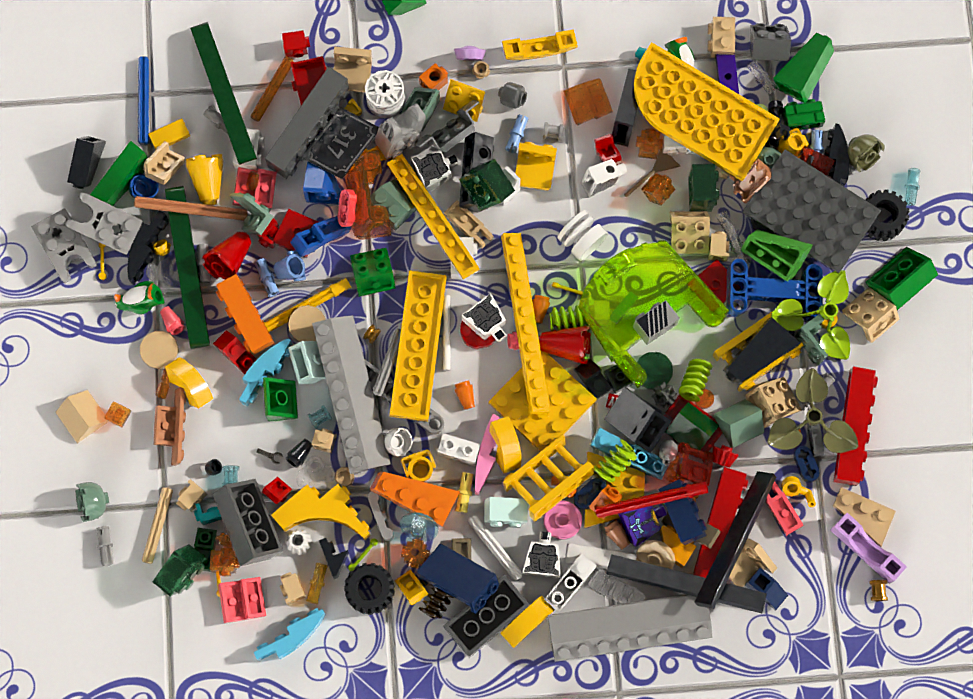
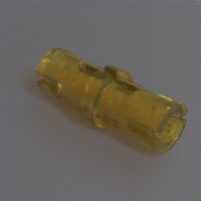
M322 563L315 564L313 577L309 581L310 588L306 599L307 602L318 604L321 589L325 585L323 581L328 565Z

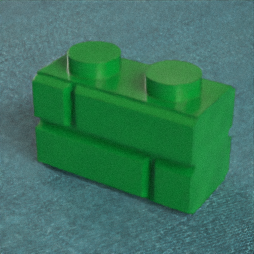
M809 99L806 103L801 104L790 102L783 108L784 125L789 126V131L795 128L804 130L823 127L825 123L822 101Z

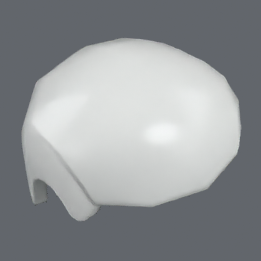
M394 428L386 435L384 440L385 448L393 456H406L413 443L412 435L405 428Z

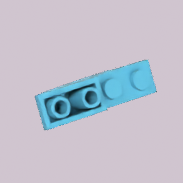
M285 339L268 349L248 369L242 378L243 382L247 384L239 399L242 404L248 407L250 403L253 404L258 396L256 392L260 386L263 387V378L267 377V374L274 377L276 373L279 374L281 372L285 357L290 356L288 348L293 345L290 339Z
M602 428L597 429L590 446L609 457H612L609 452L610 450L617 452L616 444L621 447L623 445L620 441L621 438ZM628 443L637 456L635 461L631 460L629 467L662 480L668 465H664L659 456L649 453L638 445Z
M317 608L308 612V617L301 619L298 617L290 621V625L287 626L289 635L286 636L284 633L277 636L275 642L269 645L267 642L259 645L257 651L254 652L256 659L260 661L274 653L277 654L279 659H282L295 651L319 627L326 615L324 610L319 611Z

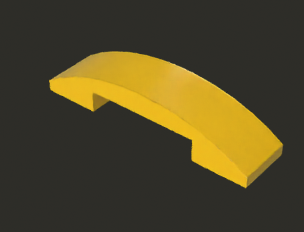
M574 29L556 32L554 36L523 41L520 38L502 41L505 59L543 58L561 54L578 47Z

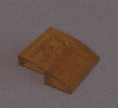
M600 78L581 83L563 91L576 125L583 124L593 118L599 119L613 112Z

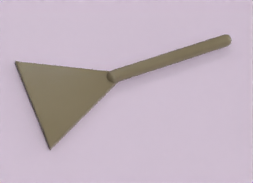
M661 146L652 171L627 191L624 196H629L654 173L680 167V165L668 153H663Z

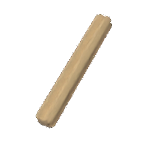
M163 487L142 557L144 563H153L173 490Z

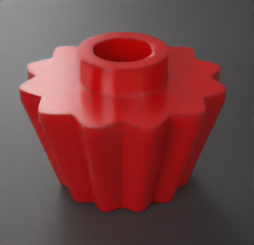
M722 445L721 448L713 446L712 462L730 468L739 455L732 452L733 448L725 445Z

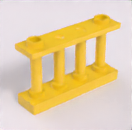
M772 312L715 350L712 355L714 359L718 361L722 358L723 361L726 360L729 364L733 359L731 351L736 348L738 350L742 349L747 340L755 334L767 319L772 317ZM801 342L796 348L781 356L767 367L759 370L751 378L743 380L737 390L739 392L743 389L746 391L750 390L756 385L754 383L756 380L788 358H796L802 353L800 350L804 346Z
M563 434L559 438L552 439L549 446L515 473L507 475L503 481L506 492L514 488L530 505L529 515L534 522L594 475V466L589 461L584 465L580 464L564 448L566 442ZM558 452L575 469L574 473L570 476H565L549 458ZM544 464L560 481L559 485L555 488H550L534 470ZM529 476L545 493V496L540 500H535L519 482Z

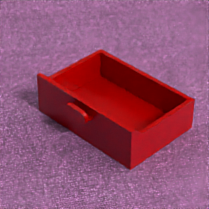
M323 56L299 62H290L294 81H291L293 91L298 92L301 106L326 71Z

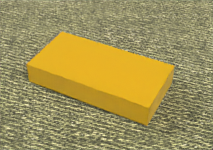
M182 118L148 134L155 149L161 146L164 141L168 142L169 146L190 137V133Z

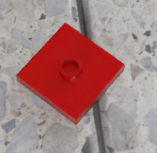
M288 209L273 242L289 251H296L290 243L297 233L310 229L318 221Z
M717 259L688 284L713 312L726 302L727 269ZM733 285L736 291L741 289L738 285Z

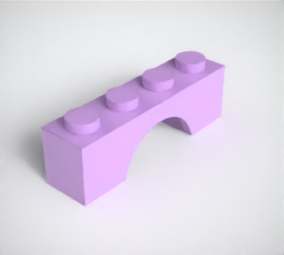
M848 513L843 515L830 529L884 580H887L889 584L894 582L907 568L894 554L882 549L871 540L863 530L862 525Z

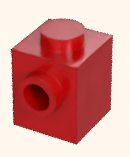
M304 30L282 33L286 58H300L308 54L307 48L310 47L309 36L305 37Z

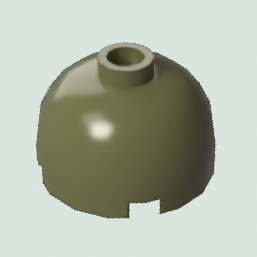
M864 134L854 137L849 142L848 147L849 163L858 172H861V169L866 171L880 159L879 152L880 150L884 152L885 145L873 135Z

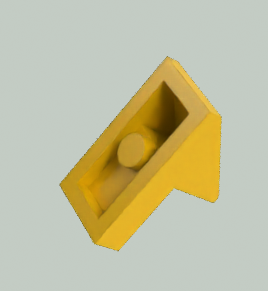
M411 569L394 580L410 605H414L428 595V592Z

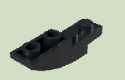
M835 123L833 129H829L827 140H830V144L826 146L824 157L827 158L826 164L830 165L828 176H831V179L845 186L849 176L848 146L840 124Z
M160 210L150 225L142 222L131 245L127 272L128 280L133 285L143 278V271L147 265L150 266L152 264L154 252L150 247H153L157 242L160 231L165 230L168 225L167 215Z

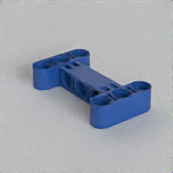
M735 259L727 268L726 310L730 316L738 317L747 308V300L782 302L786 299H794L802 305V313H808V308L816 311L823 305V298L817 292L818 283L823 278L822 268L817 264H811L802 272L801 281L789 280L787 282L784 279L748 277L747 263L742 259ZM733 266L739 267L741 273L735 272ZM808 271H812L815 274V278L810 277ZM733 285H738L741 288V291H736L733 288ZM808 289L813 290L815 292V296H811L808 292ZM733 303H738L741 310L735 309ZM819 314L806 316L802 318L805 321L809 322Z

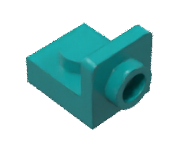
M200 503L195 504L197 509L194 510L195 518L203 526L222 520L218 507H211L204 513Z

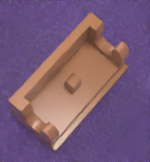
M757 158L744 180L737 179L733 183L734 194L739 193L742 196V202L746 204L755 192H758L771 179V169Z

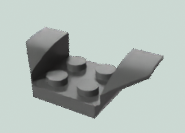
M472 100L456 112L459 116L458 118L447 122V126L435 131L432 136L428 134L423 136L414 146L421 147L428 143L446 153L475 131L474 121L468 111L479 104V101Z

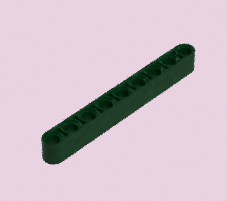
M205 22L190 27L238 164L241 165L257 159L209 24Z
M184 186L165 189L166 200L187 202ZM168 211L190 348L210 346L189 214Z

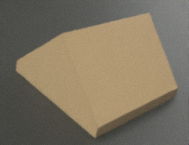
M88 390L67 397L56 411V414L77 443L109 422V419Z

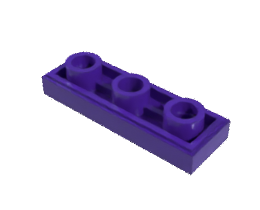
M735 53L734 55L715 54L718 82L739 94Z

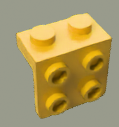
M532 142L519 143L515 174L520 178L521 187L541 190L551 189L557 148L547 144L539 146Z

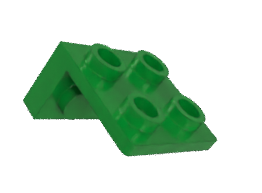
M387 248L350 255L359 296L396 289Z

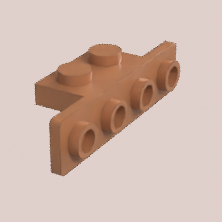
M182 387L175 390L174 407L159 405L155 407L153 445L172 447V466L180 464L184 458L182 442L185 438L183 423L186 419L184 404L186 403L187 396Z

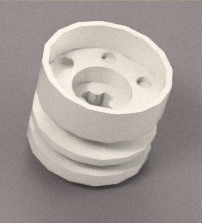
M387 70L378 71L369 77L365 85L369 110L380 118H391L398 115L405 104L404 85L401 78L394 72Z
M586 210L571 218L557 237L560 242L565 241V247L575 243L571 253L579 261L591 255L608 236V232L600 224L591 228L594 218H588L589 213Z

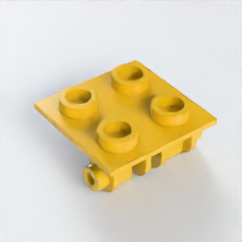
M450 79L443 110L457 115L456 112L472 100L479 101V104L468 111L472 120L477 122L479 114L483 110L482 103L485 91Z

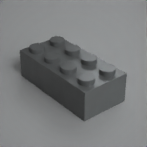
M256 479L226 484L213 493L240 566L269 560L283 552Z
M505 574L498 579L499 586L497 591L491 594L484 607L479 609L476 614L467 605L443 626L468 658L472 657L530 606L528 601Z

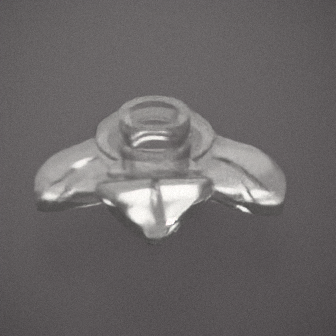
M165 258L158 266L151 263L148 264L146 269L147 277L157 286L159 282H163L165 285L164 288H160L162 294H166L172 287L180 285L178 271H174L170 258Z
M319 456L309 457L305 462V467L297 474V485L299 488L309 485L310 488L314 486L320 494L326 487V481L335 480L333 468L324 464V461ZM318 463V468L312 469L311 465Z

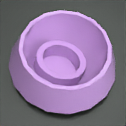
M464 46L454 49L458 60H483L486 50L475 46Z

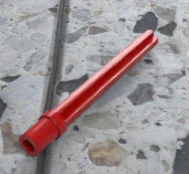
M706 481L692 485L687 484L676 489L598 506L595 508V513L598 518L687 497L693 498L694 496L708 493Z

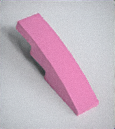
M492 414L479 449L475 475L476 495H479L496 462V458L491 456L496 442L489 432L491 422L500 419L495 414Z

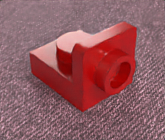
M274 218L262 235H257L258 242L265 248L269 246L273 249L275 247L274 242L269 239V236L273 237L278 230V223Z
M276 477L264 487L262 493L275 504H278L280 501L284 502L287 499L292 488L279 477Z

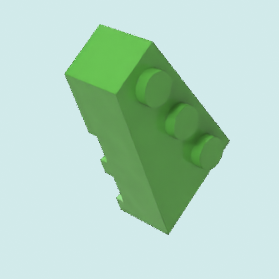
M757 229L748 235L740 251L788 282L797 275L813 245Z

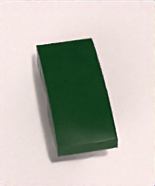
M197 528L191 564L192 569L211 572L217 530Z

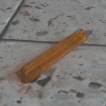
M286 56L282 60L251 113L253 120L257 122L261 120L291 69L290 62H293V59Z

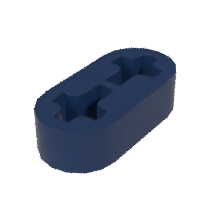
M806 446L797 448L793 457L800 476L805 482H814L819 477L820 472L813 453ZM800 451L807 453L805 457L807 463L804 462L803 458L798 457ZM806 466L809 467L810 471L815 472V474L812 476L813 478L805 475V473L808 471Z
M593 478L577 492L574 497V504L579 509H587L601 492L595 490L593 493L590 492L593 489V483H600L601 491L606 487L605 482L601 478ZM586 494H588L589 497L586 499L587 504H579L578 497L581 496L583 498Z

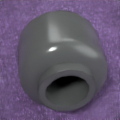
M507 82L504 86L500 87L498 96L503 105L517 109L525 104L527 92H525V88L522 85Z

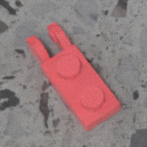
M774 481L771 489L776 496L771 498L768 494L766 504L787 536L804 525L784 492L780 490Z

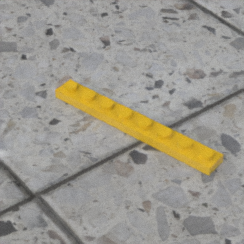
M401 154L387 162L388 168L462 279L477 272L479 266L404 155Z

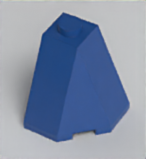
M309 161L307 162L303 185L306 203L339 205L341 190L336 177Z

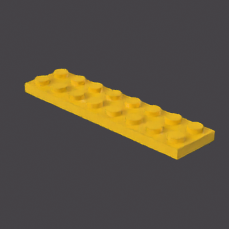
M409 270L389 417L428 422L447 275Z

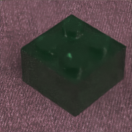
M495 159L472 168L459 179L479 211L503 202L515 191L510 180H508Z
M692 164L688 175L689 211L712 212L714 206L717 205L719 188H716V182H718L719 173L718 170H715V164Z
M188 544L171 554L152 582L170 597L177 593L181 594L193 585L195 575H199L204 570L205 566L203 564L207 558Z

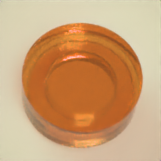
M250 171L246 188L254 191L258 186L259 174L258 172Z
M703 389V395L698 396L700 401L695 402V404L701 409H708L714 402V395L710 390Z

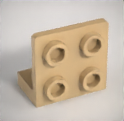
M334 46V70L348 78L349 91L365 93L366 82L371 76L372 51Z
M670 212L671 253H709L710 216L708 212Z
M867 288L842 310L844 315L863 328L866 339L871 343L899 320L896 306L871 288Z
M785 377L759 385L745 395L749 402L762 410L764 428L769 427L780 418L801 411V407Z
M747 538L729 576L733 584L743 587L759 568L772 574L777 569L761 545Z

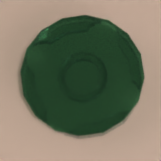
M660 352L645 353L635 365L637 381L641 386L653 390L657 385L660 386L663 382L667 385L673 376L672 362L666 355Z

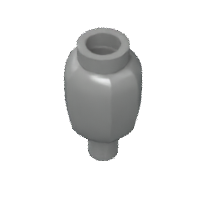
M670 439L661 443L659 458L663 461L664 465H669L670 462L674 461L677 456L678 445Z

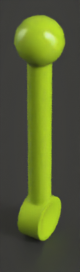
M371 539L370 545L353 564L348 566L349 571H353L354 567L359 564L370 549L378 544L377 539Z

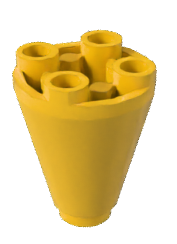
M214 154L211 157L197 155L194 158L186 159L187 170L202 204L218 205L217 200H219L224 163L222 154Z

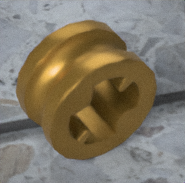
M372 324L365 332L363 339H368L369 343L372 344L379 336L381 330L375 329V325Z

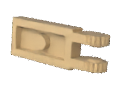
M458 200L444 212V216L467 237H474V243H477L480 248L483 249L486 245L476 235L479 231L489 241L494 238L492 233L484 227V224L468 209L459 208Z

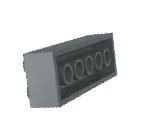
M331 67L327 68L265 157L268 168L277 172L285 179L289 175L293 176L297 170V163L300 160H304L301 156L316 139L320 130H323L327 125L329 117L331 115L334 116L338 111L340 101H344L350 93L348 78Z

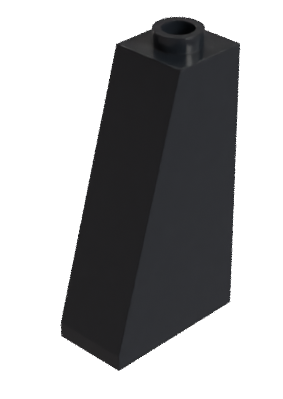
M628 69L612 131L614 144L626 147L629 145L638 109L634 94L636 70Z
M771 317L762 324L723 369L726 373L725 377L732 383L742 382L796 348L800 342Z

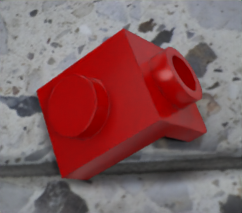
M611 133L594 140L596 153L602 162L613 159L616 163L622 160Z

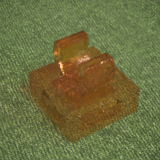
M113 401L104 419L123 428L131 410Z

